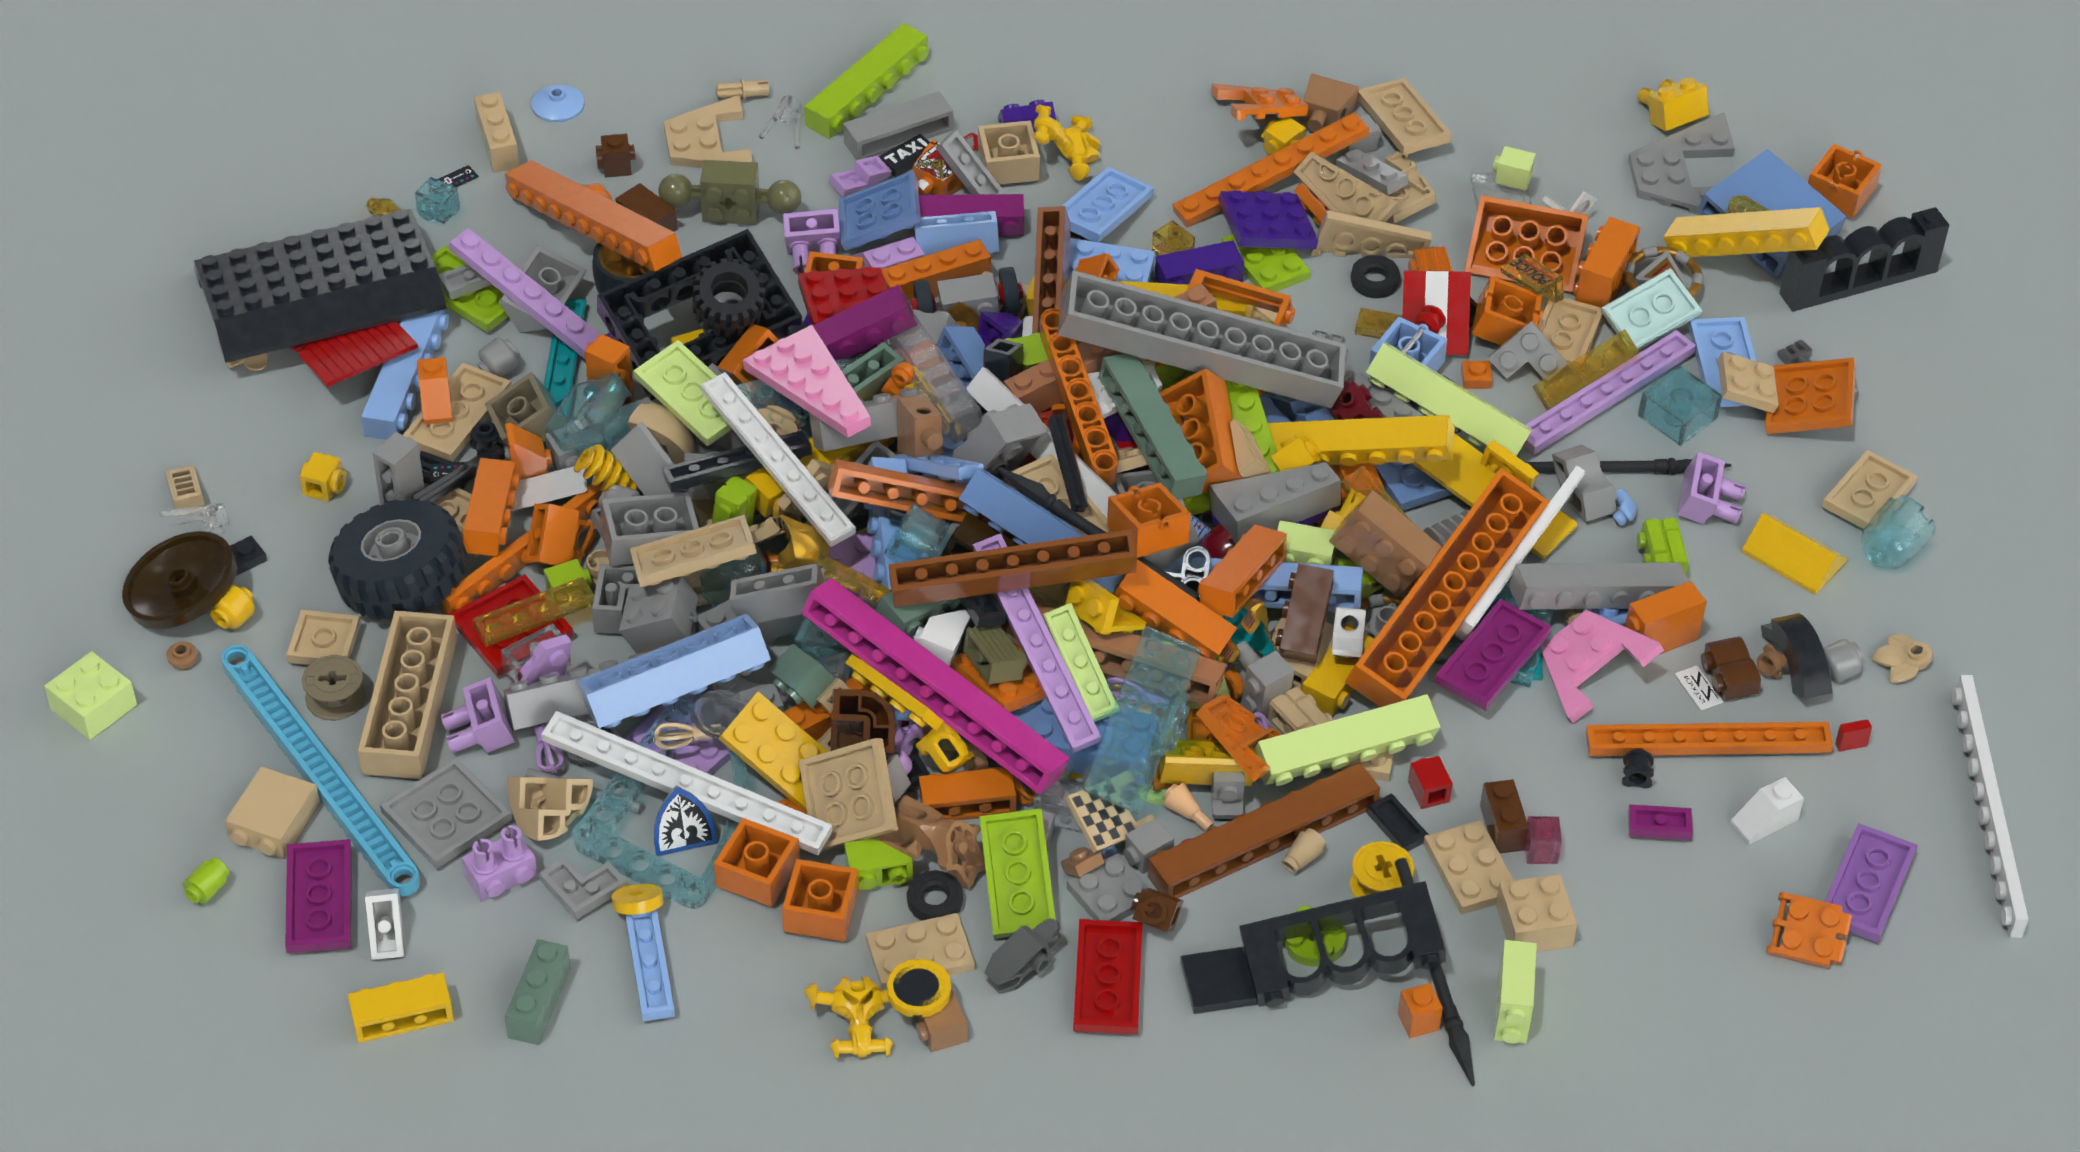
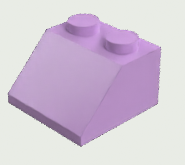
M909 237L862 251L852 256L864 258L866 267H881V269L923 257L925 254L915 238Z

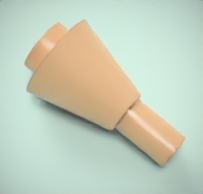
M1185 783L1180 785L1173 784L1164 793L1165 801L1163 806L1189 820H1193L1205 832L1214 826V823L1201 811Z

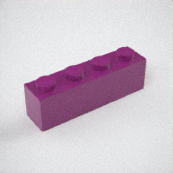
M1024 194L919 195L921 217L995 211L998 237L1024 236Z
M898 284L813 325L835 362L839 363L916 326L917 322L910 302Z

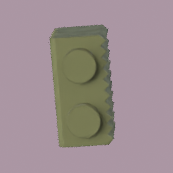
M1000 625L979 628L974 626L966 630L963 647L964 654L969 658V661L971 660V664H974V668L976 667L979 675L981 674L987 685L1022 679L1027 659L1025 653L1019 651L1014 645L1011 634H1006Z

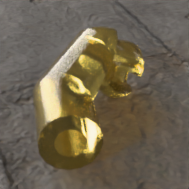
M372 197L366 204L367 209L374 216H382L402 210L394 201L388 198L378 199Z

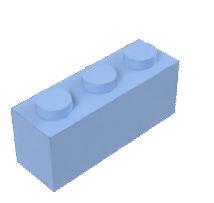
M995 211L921 217V222L914 226L915 240L925 256L978 239L982 241L990 255L993 252H999L998 226Z

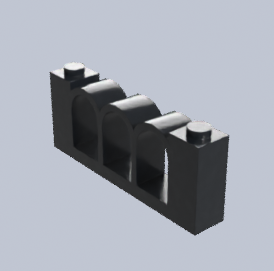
M1934 207L1912 213L1911 219L1907 217L1892 219L1879 230L1873 226H1864L1850 233L1845 239L1838 235L1825 237L1817 250L1789 251L1779 294L1790 310L1795 312L1936 273L1950 225L1940 211ZM1905 242L1902 253L1893 255L1895 249ZM1871 251L1869 261L1858 265L1862 257ZM1837 260L1835 271L1824 274L1828 266Z
M1426 881L1239 926L1241 941L1259 1007L1279 1006L1284 1001L1290 1000L1289 993L1298 996L1315 993L1325 984L1327 978L1340 985H1353L1362 981L1369 973L1370 967L1376 972L1389 975L1406 970L1412 962L1414 969L1423 968L1425 970L1434 969L1440 966L1441 963L1446 962L1445 946ZM1399 913L1407 941L1406 947L1394 956L1378 954L1370 944L1364 921ZM1355 923L1363 949V956L1356 964L1342 967L1335 965L1326 954L1320 931ZM1312 934L1320 961L1318 969L1306 977H1296L1289 974L1282 964L1277 942Z

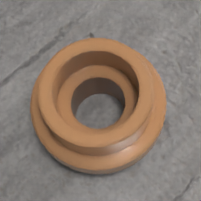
M177 642L167 650V660L175 669H189L197 659V649L189 642Z

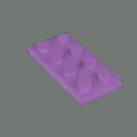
M1858 823L1825 899V902L1841 905V912L1852 915L1849 933L1876 943L1879 942L1916 853L1917 844Z

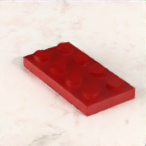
M1079 919L1073 1031L1138 1035L1143 923Z

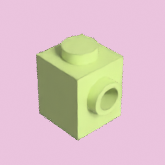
M1504 146L1501 156L1496 155L1492 171L1497 172L1495 183L1526 191L1533 174L1536 153Z

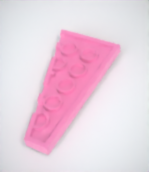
M813 325L786 338H782L767 348L758 350L753 355L743 359L744 370L847 438L871 426L869 413Z

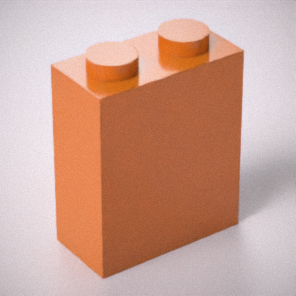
M1692 581L1630 603L1625 627L1658 641L1664 649L1660 654H1663L1699 639L1707 601Z

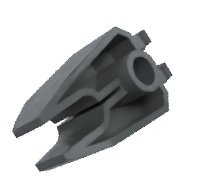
M1051 918L1043 920V923L1038 924L1034 929L1027 925L1021 926L992 954L984 973L988 976L986 981L998 993L1017 990L1046 970L1051 962L1050 953L1057 945L1059 946L1062 940L1057 920L1055 921Z

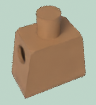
M1311 73L1304 97V102L1308 105L1307 116H1302V120L1307 122V126L1311 131L1316 132L1350 115L1357 107L1359 86Z
M926 395L897 398L898 452L912 457L941 454L943 445L942 415Z

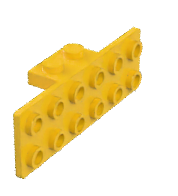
M1455 433L1452 460H1443L1438 463L1429 461H1414L1412 463L1471 507L1501 468L1531 489L1534 488L1539 474L1531 465L1523 462L1495 440H1492L1486 446L1484 454H1482ZM1559 510L1530 551L1541 559H1545L1576 529L1577 522Z

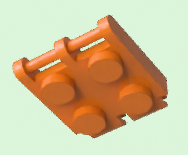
M1780 892L1778 900L1781 901L1777 919H1773L1772 922L1774 932L1771 945H1767L1766 953L1827 969L1830 963L1841 965L1846 941L1835 938L1836 936L1847 938L1852 915L1841 912V905ZM1790 903L1787 919L1783 920L1786 905ZM1784 930L1781 945L1777 947L1780 931Z

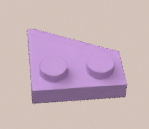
M567 634L539 642L532 652L531 658L526 661L520 670L523 674L520 681L526 680L530 684L540 681L539 677L547 674H557L558 677L564 676L572 646V641Z

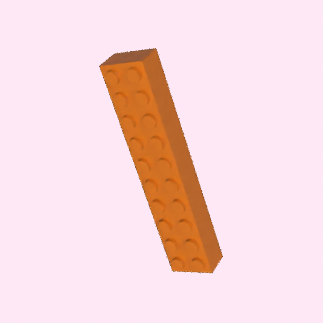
M1501 468L1356 663L1345 683L1379 707L1407 700L1550 501Z

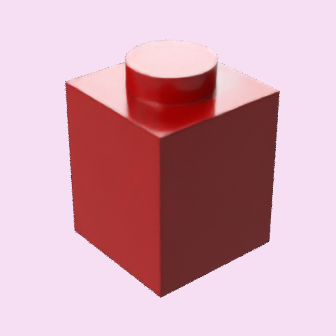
M1440 756L1421 758L1411 762L1408 783L1420 808L1425 809L1449 803L1453 783Z

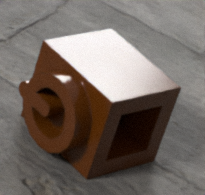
M628 134L601 136V145H596L595 148L598 169H604L605 178L632 175L630 160H636L634 144H629Z
M1151 888L1142 889V892H1137L1133 899L1131 910L1135 912L1132 919L1166 932L1173 931L1184 900Z

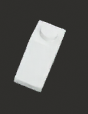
M965 609L932 616L929 618L925 628L919 626L914 640L950 667L966 634L971 617Z
M1784 777L1761 788L1731 819L1730 824L1746 843L1750 845L1797 822L1804 797Z
M399 888L367 891L365 902L372 960L404 957Z

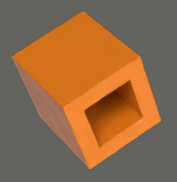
M1431 983L1402 990L1400 992L1397 1013L1409 1039L1439 1031L1443 1007Z

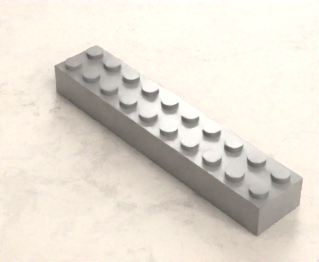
M1072 270L1062 291L1058 326L1059 336L1193 372H1199L1206 368L1223 380L1332 408L1344 388L1346 347L1344 343Z

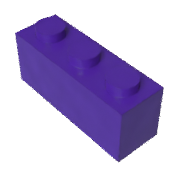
M1234 240L1156 256L1154 276L1158 283L1189 285L1195 270L1199 269L1243 282L1244 260Z

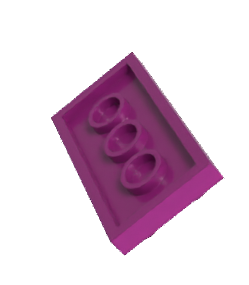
M1500 598L1435 675V683L1486 711L1550 635L1551 626Z
M351 840L287 844L286 952L299 953L350 949L352 918Z

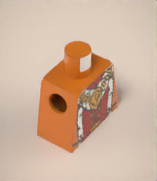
M934 139L928 144L913 165V171L918 179L919 195H953L965 186L936 149L940 142Z

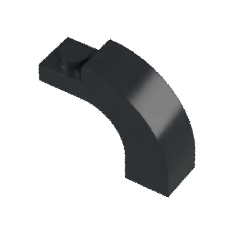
M998 338L984 349V368L993 373L1003 384L1005 380L1022 372L1023 344ZM973 399V402L968 403L956 413V424L967 426L973 430L982 422L981 417L988 411Z
M1796 613L1773 618L1771 623L1761 625L1762 637L1777 643L1787 658L1793 694L1807 699L1833 693L1829 666L1823 646L1815 629L1806 617Z

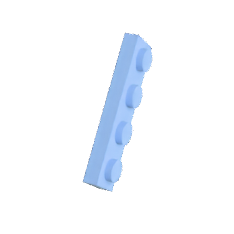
M906 454L894 455L896 459H906L907 473L909 474L922 473L924 477L938 476L939 480L955 479V483L958 484L969 483L978 468L984 469L982 463L942 455L912 457Z
M657 909L643 914L625 915L642 1020L644 1022L675 1017Z

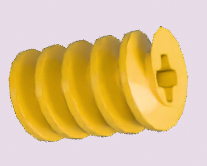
M595 444L587 448L581 454L573 469L576 473L585 469L583 472L584 479H589L594 475L591 482L594 486L603 482L601 485L602 492H607L612 485H621L635 490L638 487L617 458H613L612 452L604 451V447L601 444Z

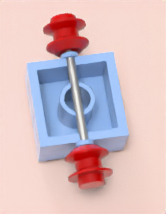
M1433 305L1424 306L1421 313L1416 315L1415 324L1398 317L1371 349L1369 366L1382 344L1387 342L1437 372L1445 362L1448 340L1438 335L1440 328L1446 324V317L1442 310Z

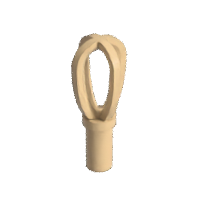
M665 722L656 727L654 740L659 748L669 750L683 747L699 739L719 738L721 733L716 735L707 731L704 727H691L683 723ZM720 725L710 727V729L715 731H721ZM663 728H679L687 730L660 732ZM685 739V740H683V741H680V742H677V743H671V744H663V743L660 742V741H669V740Z

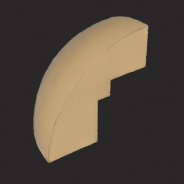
M650 402L649 404L641 403L633 411L628 420L630 430L643 422L660 445H666L670 459L674 464L683 462L684 453H697L696 442L691 430L665 406L655 402Z
M507 776L509 803L513 817L520 830L527 837L536 841L552 839L568 831L567 826L577 816L584 813L589 803L593 779Z

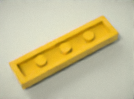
M853 653L845 662L854 670L851 675L854 679L865 687L868 683H871L873 686L870 690L876 692L884 699L889 696L891 698L889 704L902 714L906 710L911 712L908 718L921 728L927 724L937 731L944 722L928 707Z

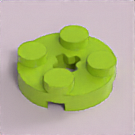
M1307 905L1301 906L1296 912L1311 909L1312 907ZM1345 926L1320 931L1326 954L1331 962L1336 961L1344 951L1346 942ZM1309 935L1282 941L1291 959L1305 966H1319L1320 961L1315 943L1309 940Z

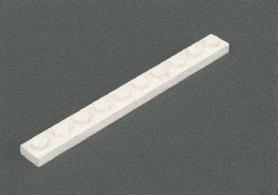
M1960 675L1957 687H1954L1952 690L1953 705L1958 706L1957 724L1958 728L1963 729L1964 733L1962 741L1963 751L1968 752L1969 755L1968 773L1969 776L1974 778L1973 795L1975 801H1979L1980 804L1979 822L1980 825L1985 826L1984 844L1986 850H1990L1991 853L1990 871L1992 875H1996V898L2002 902L2001 921L2004 926H2007L2009 938H2022L2028 922V915L1973 675Z
M558 711L555 712L541 734L542 741L666 793H670L678 785L694 794L705 805L707 810L740 823L742 818L799 838V847L815 855L820 854L832 833V825Z

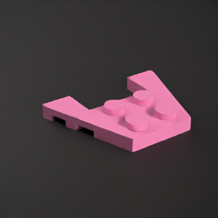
M1585 610L1540 647L1565 713L1572 724L1594 708L1591 701L1577 687L1625 649L1642 667L1646 666L1664 651L1658 641L1588 610Z

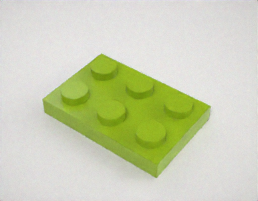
M1233 234L1221 238V243L1234 240L1244 260V274L1254 286L1277 292L1310 279L1311 270L1291 248L1239 247Z

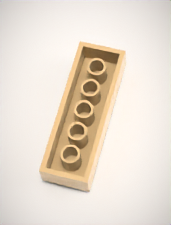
M394 611L358 748L362 774L412 779L423 778L457 643L454 615Z

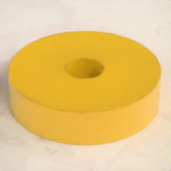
M654 884L629 885L616 890L612 894L613 910L625 915L648 913L660 908L664 903L662 888Z

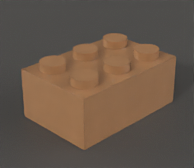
M1374 490L1342 520L1329 539L1330 543L1358 566L1363 567V570L1396 597L1428 568L1441 548L1440 544Z

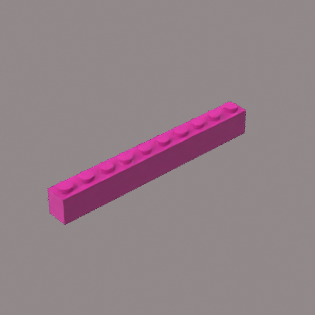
M833 578L811 591L801 614L876 671L928 707L947 725L1040 795L1060 779L1070 757Z

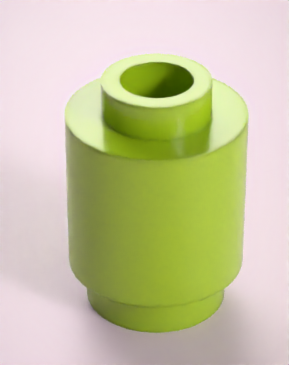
M215 857L204 860L183 881L185 896L193 903L206 904L226 884L227 877L230 875L229 869L222 861Z

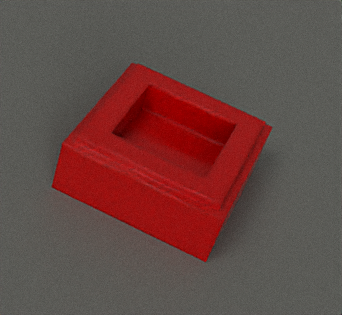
M1868 719L1840 724L1835 741L1839 752L1868 745L1872 730Z

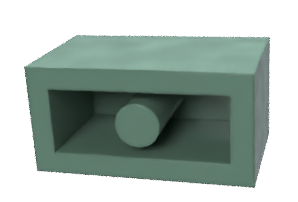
M794 644L768 669L776 678L772 683L782 693L787 694L798 705L803 701L811 708L818 703L816 701L818 696L835 680L817 660Z

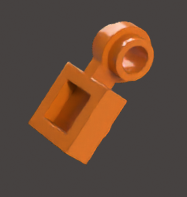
M907 362L896 364L891 371V377L880 391L889 393L890 396L900 394V390L909 385L915 377L913 366Z

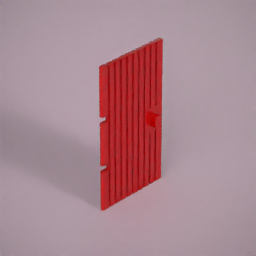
M395 321L291 348L296 353L299 352L298 356L327 387L336 384V382L344 381L345 378L353 377L354 374H360L364 370L376 367L380 363H385L389 359H394L398 355L407 353V351L415 350L418 348V344Z

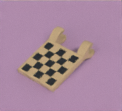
M1130 771L1123 772L1109 780L1065 797L1093 853L1125 841L1127 833L1155 819L1154 815L1150 814L1135 822L1119 791L1135 781Z

